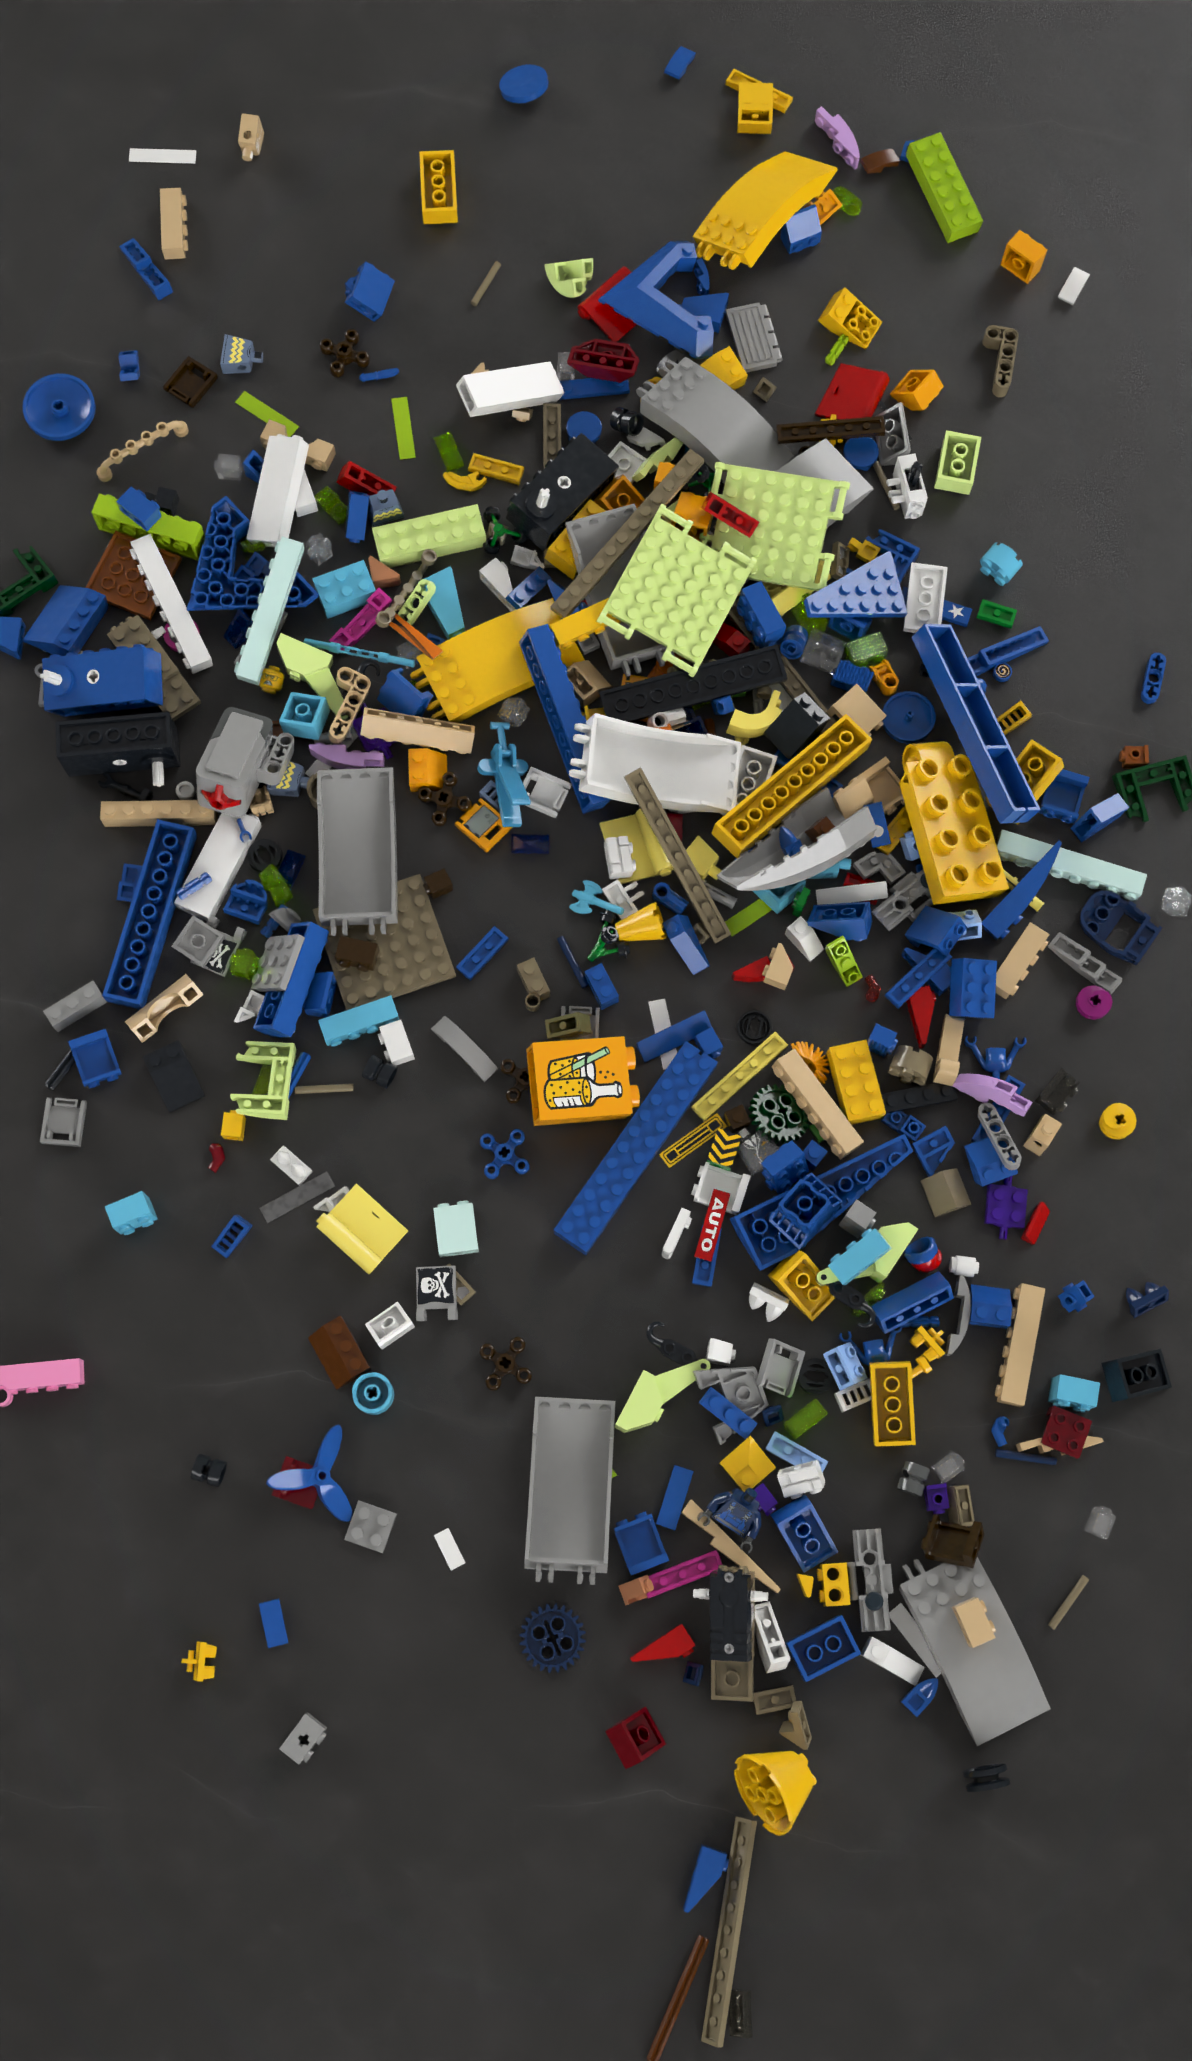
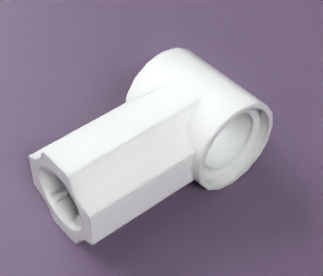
M683 708L658 712L648 718L647 726L653 728L667 727L668 724L674 726L686 722L685 711ZM656 717L661 721L660 726L655 724Z

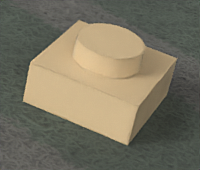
M529 408L512 410V417L521 422L529 421L533 414V409Z

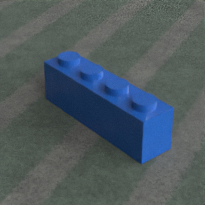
M938 1271L877 1302L871 1307L876 1314L875 1322L883 1333L886 1334L954 1299L951 1285Z

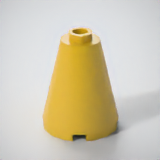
M657 902L651 903L615 923V929L619 934L618 939L620 942L622 940L643 941L667 938L666 930L663 931L662 929L664 921Z

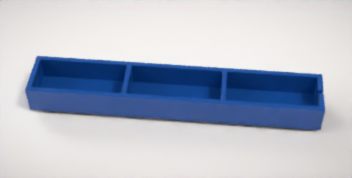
M924 624L911 638L986 793L988 801L996 814V818L1000 824L1028 822L1041 809L951 624Z
M685 1041L554 1228L556 1236L584 1255L588 1254L717 1068L718 1062L705 1053L700 1055L698 1048Z

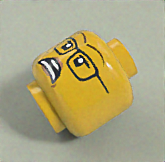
M269 665V668L263 669L259 683L262 691L271 694L281 691L284 674L280 672V668Z

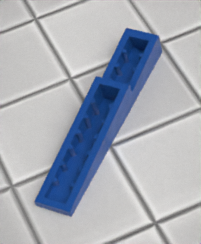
M1041 626L984 648L978 654L967 659L975 675L978 676L995 668L999 663H1006L1047 644L1049 640Z

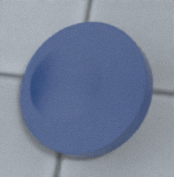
M531 64L517 66L503 75L499 83L502 97L512 103L533 101L543 95L549 85L546 71L540 66Z
M911 691L897 693L888 699L883 708V712L887 715L882 721L884 723L883 728L891 738L898 742L907 744L920 742L931 733L936 719L934 707L926 697L919 693Z

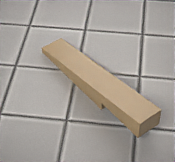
M690 1499L681 1514L714 1537L710 1545L738 1566H747L749 1571H755V1578L775 1593H779L781 1589L711 1518L707 1526H703V1523L707 1520L706 1516L701 1517L699 1521L697 1520L698 1514L704 1511Z

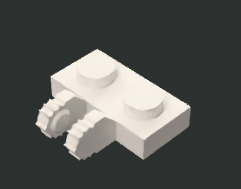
M617 879L602 889L610 903L624 908L622 915L617 914L621 920L638 911L633 902L643 896L644 892L639 891L631 898L627 894V891L637 887V881L623 888Z

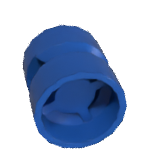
M792 625L787 628L780 645V651L784 657L788 659H798L801 657L809 636L804 627Z

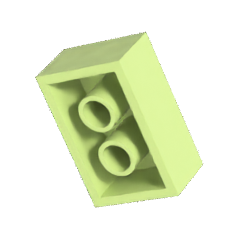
M946 430L939 458L935 489L970 494L974 482L981 437Z

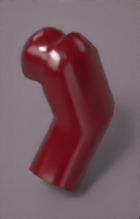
M212 1143L209 1146V1151L212 1153L213 1160L208 1169L216 1173L225 1160V1154L220 1144Z

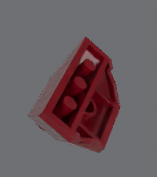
M592 339L579 346H573L567 360L569 366L586 377L619 383L633 377L639 363L638 356H636L629 344L601 339Z

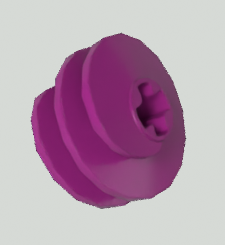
M1094 985L1083 988L1077 995L1075 1004L1078 1012L1083 1017L1095 1020L1104 1017L1109 1012L1113 1001L1108 991Z

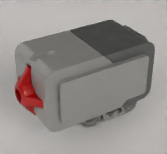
M235 707L225 709L196 768L198 804L204 808L234 817L244 816L260 782L273 786L281 782L294 754V737L289 733H281L278 737L273 736V722L268 717Z

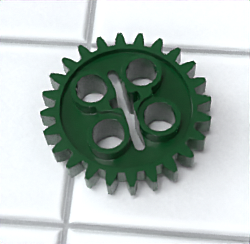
M776 1084L772 1087L767 1085L756 1092L750 1101L751 1106L748 1110L752 1113L749 1117L754 1118L751 1124L757 1125L758 1127L755 1131L761 1130V1137L767 1135L768 1141L772 1138L775 1140V1144L780 1140L782 1144H786L791 1140L797 1141L805 1134V1130L809 1127L807 1124L809 1122L807 1114L797 1105L793 1095L784 1090V1085H781L779 1089Z

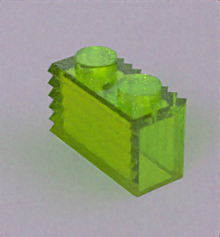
M879 631L847 642L845 652L849 661L861 668L868 665L869 662H880L885 659L888 647Z
M813 1399L791 1416L790 1419L785 1421L783 1426L792 1438L796 1440L828 1413L817 1399Z

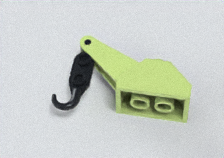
M280 633L276 644L286 672L290 675L289 678L296 682H300V680L307 682L318 696L326 697L330 710L337 715L348 691L344 690L341 695L330 672L333 664V655ZM373 660L362 662L356 670L365 675L366 668L373 666L376 668L377 676L381 672L380 666ZM359 683L357 684L358 688L363 689L364 684ZM356 699L349 700L352 705L357 704ZM342 715L341 718L346 721L349 716Z
M909 1222L881 1227L878 1231L892 1249L854 1279L870 1276V1278L880 1284L888 1276L918 1231V1228ZM829 1267L816 1275V1283L820 1286H828L829 1292L833 1297L849 1308L864 1311L869 1315L867 1323L858 1322L857 1326L868 1328L874 1324L876 1320L875 1311L868 1305L859 1291L848 1284L842 1285Z
M660 1321L653 1322L648 1326L646 1336L649 1342L655 1345L663 1356L680 1364L681 1367L657 1376L643 1370L614 1428L623 1433L652 1425L654 1421L658 1422L664 1411L661 1406L696 1381L693 1371L707 1370L711 1367L708 1360H698L694 1351L678 1342L655 1337L653 1329L656 1326H664V1323Z

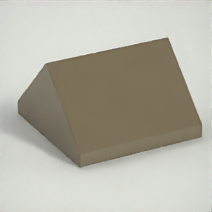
M957 1168L940 1171L920 1181L934 1217L971 1205Z

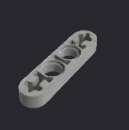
M991 1103L981 1104L978 1109V1118L1001 1162L1008 1170L1018 1169L1021 1164V1154L996 1108ZM984 1110H986V1112H990L989 1117L987 1113H983ZM997 1125L1001 1130L993 1132L990 1126ZM1006 1141L1009 1146L1002 1148L998 1145V1142ZM1009 1152H1010L1011 1158H1012L1013 1160L1016 1159L1015 1163H1013L1012 1161H1009V1154H1008Z

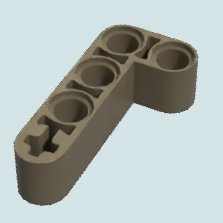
M990 325L986 328L982 343L988 349L998 350L992 392L996 397H1004L1007 395L1012 380L1018 332L1013 328Z

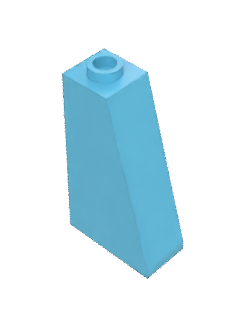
M450 566L425 578L432 581L436 586L435 593L427 604L448 640L465 632L453 571Z

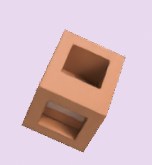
M648 1574L619 1585L625 1606L647 1598L646 1593L653 1591L654 1586Z

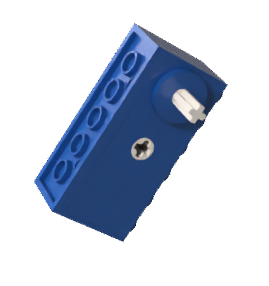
M134 644L132 648L118 646L116 650L102 648L99 649V652L85 650L83 654L69 652L66 653V656L53 654L50 655V658L42 659L43 674H40V678L43 679L44 711L67 717L163 706L161 653L154 651L153 648H146L143 644Z

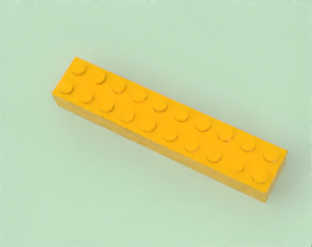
M845 714L717 821L711 834L736 858H739L742 853L750 850L756 841L763 839L769 830L776 828L781 823V820L795 808L815 795L868 749L872 738Z

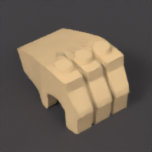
M265 785L257 789L250 804L251 813L259 817V814L261 816L266 815V812L268 814L274 813L272 801Z

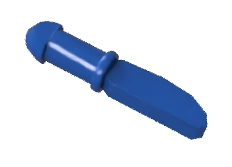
M393 368L367 374L362 373L359 376V380L366 382L393 377L399 373V369Z

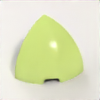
M593 258L544 264L550 283L557 292L566 297L574 298L582 295L587 290L585 287L587 281L592 279Z

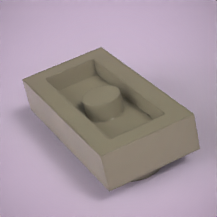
M793 1685L755 1692L753 1702L756 1715L791 1708L793 1702L796 1701Z

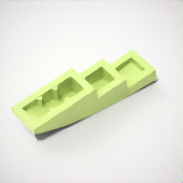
M675 437L664 444L641 464L632 476V479L638 482L648 472L651 474L656 471L659 462L672 461L683 445V442Z

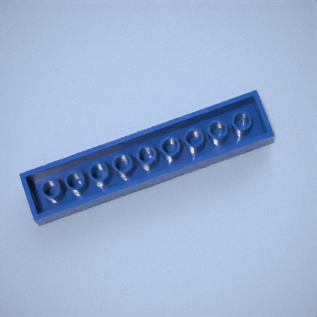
M545 624L527 629L519 644L569 776L570 770H581V768L572 766L570 762L572 758L582 759L584 744L573 741V736L575 734L585 735V733L576 731L574 726L576 723L586 724V718L582 716L580 711V702L574 695V686L568 679L567 667L562 663L561 651L558 646L556 647L554 633L549 628V625ZM569 776L583 814L601 809L611 800L579 791L580 779Z
M157 819L102 994L107 1002L139 1010L146 1005L176 907L174 903L178 896L176 891L182 887L198 836L193 827Z

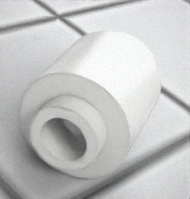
M958 1255L950 1258L949 1272L954 1273V1275L974 1277V1274H978L979 1262H976V1258Z

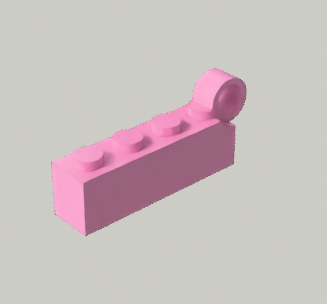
M76 1358L0 1366V1391L5 1390L7 1392V1399L0 1403V1407L10 1405L13 1401V1395H17L18 1391L26 1390V1393H37L38 1389L46 1388V1391H57L58 1387L66 1386V1389L79 1388V1385L85 1384L84 1360Z

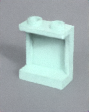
M459 1201L457 1205L449 1206V1203L438 1204L437 1208H433L440 1257L479 1252L473 1203Z

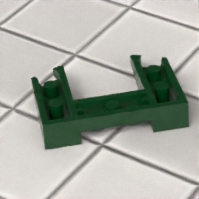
M29 546L30 552L20 554L18 548L12 550L29 574L0 592V617L11 615L13 613L11 608L40 589L45 593L58 584L55 575L32 546Z
M1186 755L1119 772L1112 776L1117 793L1130 807L1125 811L1129 819L1132 816L1141 817L1143 822L1149 821L1139 787L1165 780H1170L1182 812L1189 809L1187 804L1192 800V772Z

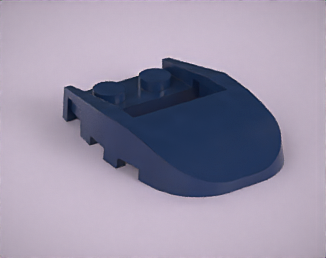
M1099 891L1093 894L1080 914L1082 930L1090 939L1107 953L1134 965L1139 963L1162 930V927H1156L1150 921L1151 917L1147 913L1140 911L1135 903L1120 898V895L1111 891ZM1126 914L1140 923L1141 926L1125 949L1121 951L1105 942V940L1122 915Z

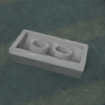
M902 402L875 416H883L885 424V436H876L881 466L896 465L898 456L909 455L911 452Z

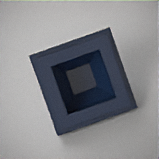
M781 1405L769 1406L762 1411L766 1427L784 1421Z
M688 1661L683 1682L699 1687L703 1677L704 1666Z

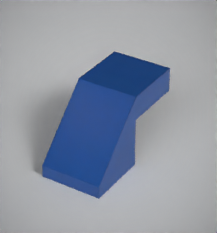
M138 350L120 352L118 355L121 368L119 374L120 381L138 380L140 377Z
M882 801L864 805L863 807L868 806L875 825H879L884 829L882 836H875L871 839L872 847L876 848L891 844Z

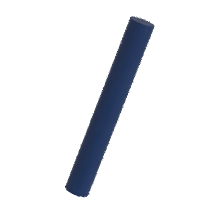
M560 936L557 938V941L582 989L586 988L589 984L564 936Z
M1002 1449L995 1450V1457L1050 1465H1056L1057 1457Z

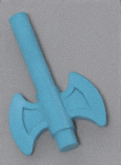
M583 881L585 885L584 892L578 890L572 892V896L579 901L571 904L569 908L576 913H591L590 904L619 915L624 913V908L596 898L595 895L602 894L603 891L593 881Z

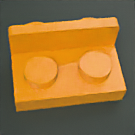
M828 189L825 192L823 191L819 197H815L816 200L814 202L809 201L803 208L815 204L820 225H822L842 204L833 191Z

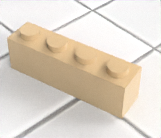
M181 188L160 189L161 245L165 260L186 258L185 251H188V242L185 240V236H188V230L184 222L187 221V212L184 210V206H187L186 195L182 194Z
M1031 922L1028 924L996 973V994L1007 999L1009 995L1013 996L1019 988L1016 984L1019 980L1023 981L1029 973L1026 969L1029 965L1033 966L1039 958L1036 954L1039 950L1043 951L1049 943L1046 940L1049 936L1047 932Z

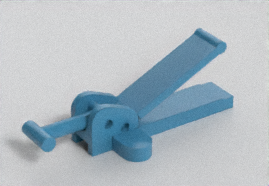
M490 722V729H497L499 744L496 743L490 752L491 759L480 760L477 770L482 775L494 776L502 827H521L522 820L519 805H530L531 800L520 776L525 775L529 766L526 761L516 759L515 744L507 746L504 730H509L510 723Z

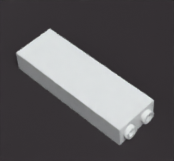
M551 362L463 375L456 384L470 417L543 405V403H555L565 393Z
M282 434L269 436L246 538L255 546L275 547L277 541L280 542L282 536L289 538L309 445L300 436L293 435L292 437H287Z
M221 813L183 888L195 878H200V875L205 872L210 875L212 881L207 885L204 884V887L193 894H188V897L184 900L177 896L174 903L178 909L205 921H208L211 915H216L248 854L250 846L254 843L262 827L256 815L249 813L242 817H234ZM240 818L242 820L244 828L250 832L252 840H250L249 835H244V843L241 841V832L236 821Z

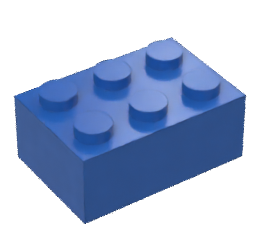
M762 581L741 589L736 609L739 616L743 617L746 629L752 633L755 645L761 649L781 644L786 625Z
M969 958L952 959L949 1016L994 1018L997 961Z
M837 1615L785 1642L804 1682H808L861 1654L842 1615Z

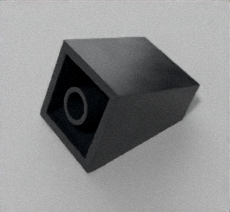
M804 692L790 702L764 732V735L789 760L799 754L818 737L830 717Z

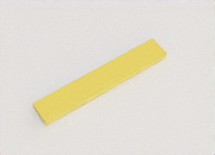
M774 1032L692 1105L691 1109L705 1122L785 1050L788 1044Z

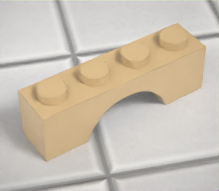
M269 420L260 436L262 446L265 449L267 448L269 436L282 434L288 437L286 426ZM317 439L308 444L309 448L305 463L317 470L327 472L336 455L335 447L333 444Z
M185 974L127 1019L125 1023L143 1043L158 1031L160 1022L167 1014L180 1007H189L203 994Z

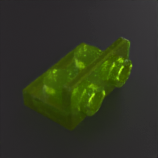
M808 592L802 595L801 603L792 608L791 612L799 624L807 630L808 637L811 639L826 630L828 621L826 618L807 617L803 601L806 597L810 596Z

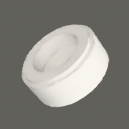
M183 781L177 785L176 794L180 800H191L195 796V788L190 782Z

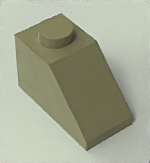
M576 1012L545 1020L547 1039L576 1038L592 1034L590 1015Z

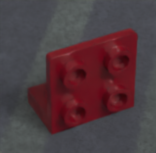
M1055 1405L1049 1407L1047 1415L1050 1417L1041 1439V1444L1076 1459L1080 1458L1092 1421Z
M286 1456L280 1472L291 1469H311L313 1466ZM314 1486L290 1491L273 1489L271 1495L308 1509H313L318 1493Z

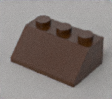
M341 1315L326 1323L308 1337L336 1390L372 1370Z

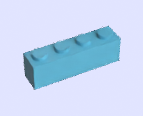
M390 995L318 1021L327 1046H337L346 1039L355 1040L361 1034L375 1033L379 1030L380 1026L400 1019Z

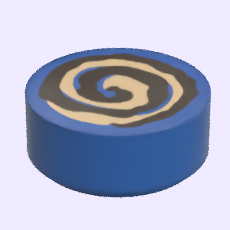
M999 663L993 670V677L999 682L1008 681L1012 675V668L1007 663Z

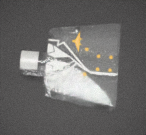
M745 1127L737 1133V1135L741 1136V1141L743 1142L738 1147V1153L753 1177L763 1170L761 1163L764 1159L778 1151L779 1147L773 1141H768L766 1135L761 1137L762 1131H758L752 1136Z

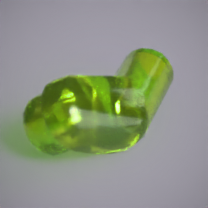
M248 540L240 543L244 552L254 553L255 551L261 552L265 550L263 542L251 545Z

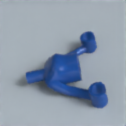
M968 1036L964 1039L965 1046L972 1049L980 1066L987 1072H992V1077L1000 1079V1073L1010 1069L1016 1053L1027 1042L1024 1037L1022 1040L1023 1044H1019L1016 1037L1013 1041L1014 1047L1007 1060L1005 1048L985 1049L986 1059L984 1060L975 1044L977 1037H973V1043L968 1042Z
M902 1326L899 1327L898 1331H890L886 1350L883 1339L872 1340L862 1343L864 1348L863 1354L851 1340L852 1334L849 1331L847 1332V1340L842 1338V1333L839 1334V1340L843 1343L851 1342L859 1360L869 1366V1363L887 1362L890 1360L895 1336L902 1330Z

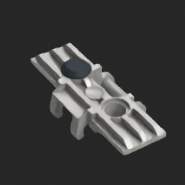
M924 870L917 874L911 871L896 885L891 887L889 891L892 895L876 907L872 913L888 931H891L906 917L914 922L925 905L929 907L933 905ZM926 895L929 899L914 911L911 904L920 896ZM899 901L904 909L896 908L895 902Z
M881 1528L852 1530L855 1562H847L850 1601L859 1600L861 1631L891 1630L888 1594L894 1593L891 1564H885ZM866 1553L874 1555L875 1562L872 1565L864 1562ZM856 1566H862L865 1576L866 1589H864V1595L858 1596Z

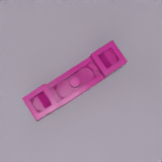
M378 588L366 600L368 602L366 606L344 629L341 627L329 641L352 647L376 624L375 618L378 612L385 611L392 602V599Z

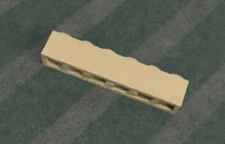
M364 707L360 735L368 739L379 738L386 742L397 741L405 745L415 744L423 748L433 747L441 751L451 750L459 754H471L475 726Z
M197 800L101 801L100 820L105 827L155 826L157 819L185 826L215 825L218 811L200 806Z
M793 1049L777 1059L772 1065L774 1074L785 1084L786 1090L796 1099L797 1105L805 1111L809 1121L819 1130L820 1136L830 1145L832 1152L841 1160L858 1149L864 1141L798 1052Z
M1022 1283L1018 1288L1015 1287L1013 1299L1016 1300L1014 1307H1012L1011 1326L1007 1328L1006 1338H1008L1007 1346H1004L1002 1357L1005 1360L1004 1365H1001L999 1369L1001 1382L995 1390V1396L998 1397L997 1402L1016 1407H1023L1025 1405L1045 1288Z

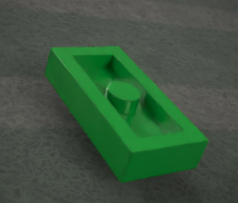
M982 599L976 618L1011 629L1017 610Z
M804 887L802 892H797L791 908H794L792 915L800 917L807 903L810 889Z

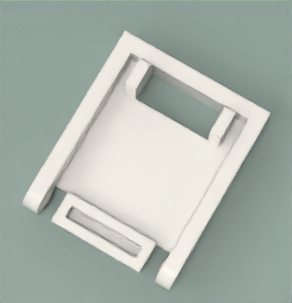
M530 767L523 785L526 789L530 780L536 781V785L531 795L527 792L531 804L525 806L556 818L558 815L556 811H560L569 792L566 789L571 788V783Z
M681 1208L663 1247V1258H671L684 1228H689L692 1220L689 1217L691 1211Z

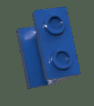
M364 262L358 267L359 275L352 293L346 297L344 303L374 322L382 316L395 281L387 274L375 268L374 265Z
M403 668L391 670L386 676L385 684L379 690L380 694L377 700L390 712L422 717L433 694L429 691L421 693L402 676Z
M1062 769L1045 790L1040 805L1041 810L1038 813L1043 814L1047 818H1057L1064 823L1074 824L1078 819L1084 790L1090 777Z
M925 905L905 933V936L912 946L919 947L920 944H924L938 949L942 955L947 956L967 926L960 916Z
M106 1029L68 1041L84 1087L88 1086L90 1089L99 1086L101 1081L107 1080L111 1082L119 1079L118 1076L121 1075V1071Z
M646 1511L635 1515L636 1520L628 1522L627 1519L617 1522V1527L613 1528L630 1576L669 1561L652 1513L647 1515Z

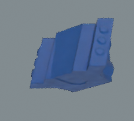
M811 1172L803 1180L800 1179L778 1203L779 1207L773 1212L769 1221L801 1250L815 1236L823 1224L831 1218L833 1212L839 1209L843 1201Z

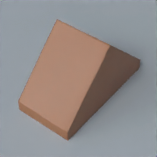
M370 555L368 559L375 589L399 586L401 584L400 574Z

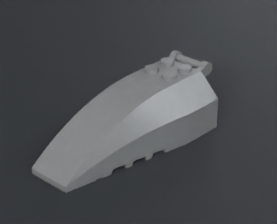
M825 787L795 808L781 820L782 824L776 830L773 828L769 830V835L763 841H756V847L750 852L745 851L739 858L723 869L717 877L724 883L741 891L768 890L795 884L813 877L832 867L842 859L849 857L852 852L864 846L866 842L875 836H882L884 829L879 825H875L868 806L863 807L848 819H845L836 808L829 789ZM827 816L835 827L828 833L817 837V842L813 843L805 831L817 820ZM781 826L789 829L797 839L801 840L803 845L800 847V852L791 857L789 855L785 856L781 849L779 841Z

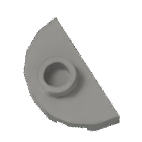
M289 908L276 909L269 914L287 932L290 929L291 923H300L301 921L298 914Z

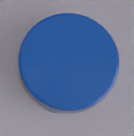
M587 411L573 414L566 426L568 440L570 441L572 437H577L582 433L595 444L602 433L600 419L595 414Z
M870 437L850 438L844 445L843 457L855 469L868 471L878 459V445Z

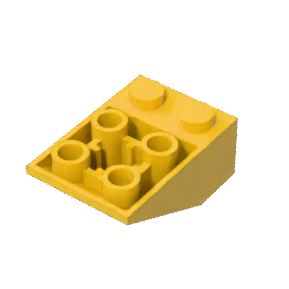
M739 82L737 133L771 134L773 83Z
M845 287L833 295L818 319L830 332L838 336L842 334L848 336L849 342L863 349L868 347L882 324V321Z

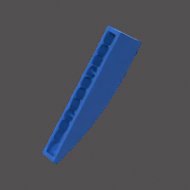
M1060 840L982 921V928L996 941L999 938L1003 940L1010 932L1008 928L1012 924L1016 926L1023 918L1021 914L1036 896L1055 862L1062 844Z

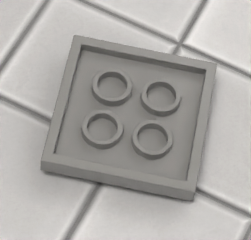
M299 934L269 937L265 943L264 954L259 960L257 973L253 976L251 989L256 992L286 991L305 937Z

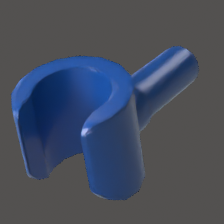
M240 818L236 821L241 832V841L244 843V835H249L250 840H252V836L244 828L242 820Z

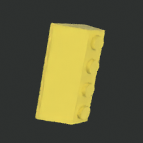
M823 560L819 561L815 580L816 584L820 583L824 564ZM762 582L781 617L814 592V590Z

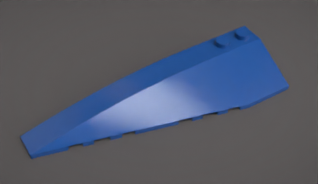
M905 1134L816 1176L843 1201L839 1209L833 1212L831 1218L823 1224L817 1233L823 1230L832 1220L852 1205L856 1199H859L862 1194L913 1152ZM791 1189L729 1218L737 1236L759 1271L799 1251L769 1221L773 1212L779 1207L778 1203Z

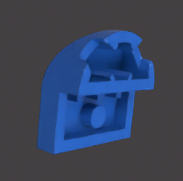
M245 880V882L238 885L236 883L230 890L231 894L223 908L224 913L259 925L268 906L267 893L263 885L254 880Z

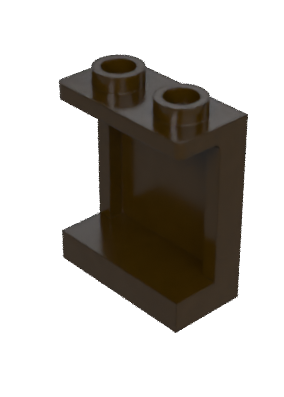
M934 1514L932 1521L928 1522L927 1536L922 1539L921 1549L924 1550L925 1558L974 1568L985 1535L982 1522L974 1521L972 1527L942 1522L939 1515Z

